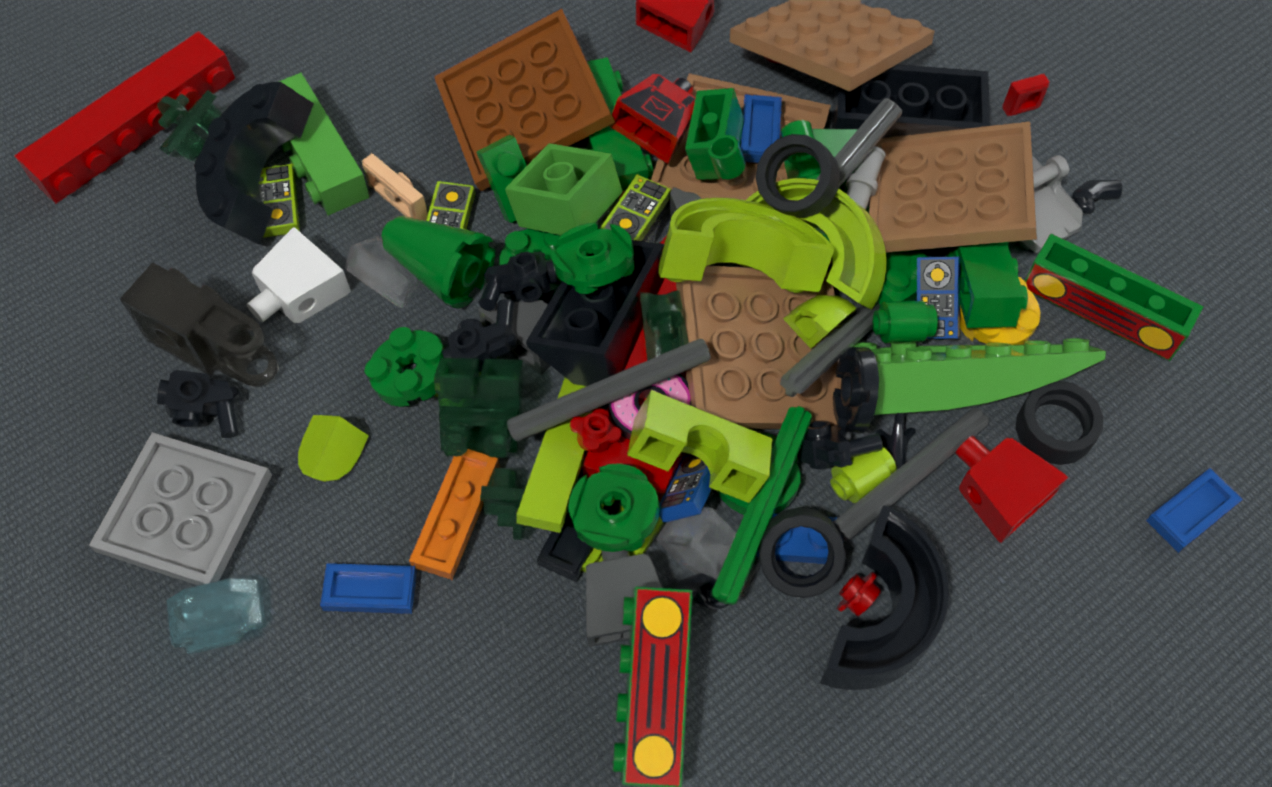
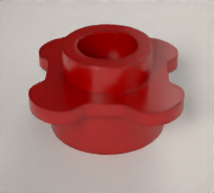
M594 409L591 414L585 417L576 416L570 422L571 431L577 433L578 444L588 452H602L611 443H616L621 438V430L613 426L609 420V413L605 409Z
M871 572L866 577H859L857 574L851 577L839 592V595L844 599L839 603L837 609L842 612L845 608H848L856 616L864 613L873 604L881 591L873 583L876 574Z

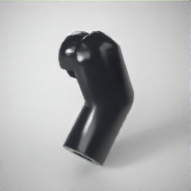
M1121 180L1086 181L1072 193V199H1074L1083 212H1092L1095 209L1094 199H1119L1122 195Z
M704 573L695 574L663 587L664 589L692 590V601L710 609L719 610L729 605L719 602L712 596V590L717 579Z

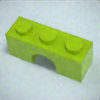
M651 390L634 418L627 456L669 471L681 452L693 454L700 458L709 469V488L750 503L769 477L772 438Z

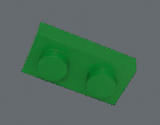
M508 135L476 151L504 219L512 223L516 221L505 188L527 165L516 138Z

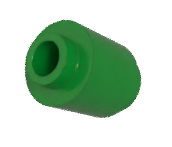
M894 301L881 303L879 310L874 311L872 324L875 335H880L883 343L922 342L927 337L935 336L938 319L936 309L932 304H925L924 301Z

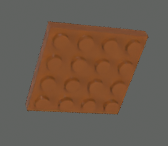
M562 9L434 76L472 178L480 191L491 186L476 151L508 135H512L516 138L526 165H528L549 143L570 146L615 122Z

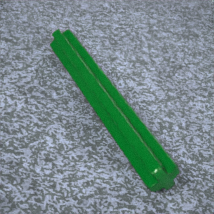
M801 406L790 407L786 413L771 449L769 477L748 504L712 590V596L723 604L735 605L739 599L761 545L762 537L771 521L811 423L812 414Z

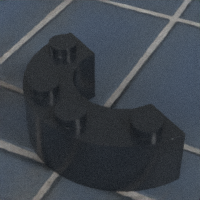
M282 82L256 84L237 98L221 116L216 117L210 123L208 128L209 135L201 154L195 161L194 170L196 172V192L200 207L212 222L252 243L260 245L274 210L264 204L259 194V180L262 169L269 156L280 145L289 140L301 139L314 103Z
M885 505L882 506L861 563L876 571L887 584L892 599L891 616L878 625L865 628L841 625L833 643L820 684L843 690H865L880 687L901 678L921 660L937 637L945 620L949 600V586L946 570L936 547L924 531L912 520Z

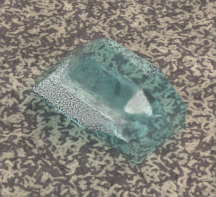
M226 579L183 589L167 600L171 644L175 648L183 647L188 655L237 644L248 631L266 627L262 587L257 580Z

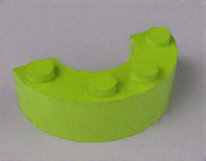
M793 178L781 180L775 184L779 193L786 199L800 200L814 191L819 180ZM838 188L831 203L818 214L799 219L813 228L824 231L835 249L832 258V268L826 281L859 304L872 310L878 300L885 280L886 250L878 226L870 214ZM759 191L746 199L747 201L769 206Z
M705 198L682 205L672 215L659 263L660 278H666L673 282H683L685 280L701 281L706 266L715 263L731 262L762 271L772 278L781 289L794 293L803 291L820 292L835 249L815 228L801 219L784 214L773 207L734 198Z

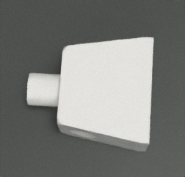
M294 227L253 268L252 275L261 293L248 302L247 307L262 323L278 310L283 312L293 323H300L345 297L351 290L343 269Z

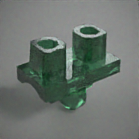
M207 90L189 111L185 108L189 103V99L185 95L180 94L176 100L170 97H162L157 104L159 111L163 115L158 120V123L164 128H169L172 123L177 124V126L159 149L167 155L175 150L193 161L201 153L205 141L191 129L197 124L208 133L210 123L216 117L223 114L212 104L217 96Z
M677 290L663 295L640 293L647 361L688 344L680 291Z
M495 468L493 469L489 485L482 486L480 499L484 504V514L498 515L497 526L513 527V539L523 541L526 528H540L517 524L516 514L525 489L516 488V471Z

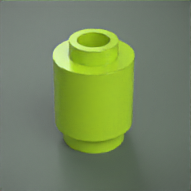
M882 446L881 451L852 457V465L841 468L834 466L831 470L833 478L830 480V483L840 499L857 503L896 471V464L891 454Z

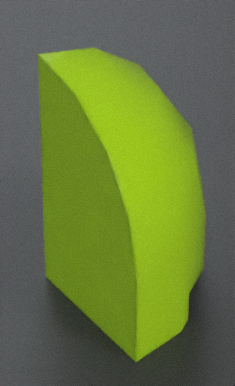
M817 295L798 305L783 319L812 349L857 307L840 296Z
M313 415L301 441L298 451V465L302 473L310 478L323 482L338 480L351 471L359 459L369 435L340 416Z

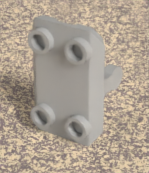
M1032 155L1037 239L1018 242L1021 247L1032 250L1036 254L1040 252L1050 233L1066 239L1082 230L1083 211L1061 187L1062 179L1069 174V165L1065 158L1060 155L1048 159L1045 166H1042Z

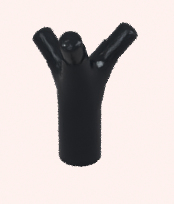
M904 413L895 414L891 436L882 429L876 431V434L880 436L888 452L893 457L896 470L906 463V446L909 439L916 433L912 427L904 432Z

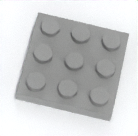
M152 432L89 546L97 553L214 591L272 474L266 467Z

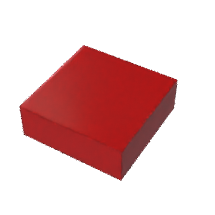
M1044 73L1010 84L1002 105L1007 116L1040 108L1050 84Z

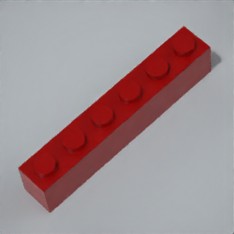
M198 31L14 156L29 179L57 204L233 81L235 76L227 56Z

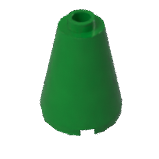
M398 216L394 220H390L382 231L384 250L441 301L452 308L461 309L469 305L474 300L468 296L474 287L482 290L487 282L484 279V274L488 267L493 266L495 249L489 247V242H493L492 238L483 233L406 216Z

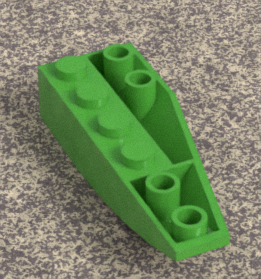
M1082 338L1063 339V344L1030 340L1019 345L987 343L985 345L916 346V342L891 343V347L877 348L875 343L857 342L853 346L869 348L874 353L878 364L879 391L874 415L950 410L997 401L1064 379L1104 360L1106 355L1105 350L1090 346L1089 340Z

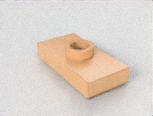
M373 153L362 160L368 185L404 216L426 221L428 213L424 196L413 187V184L405 174L394 172Z

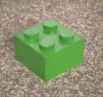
M549 143L505 188L519 227L562 235L576 226L596 223L622 193V188L611 153Z

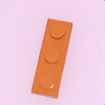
M458 446L409 559L411 566L453 580L500 466L498 458Z

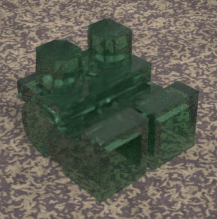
M440 358L434 376L435 393H438L440 410L441 451H444L446 456H462L469 449L476 452H484L489 457L505 458L508 452L517 453L518 441L512 438L508 430L507 421L522 414L523 360L485 359L479 377V359Z

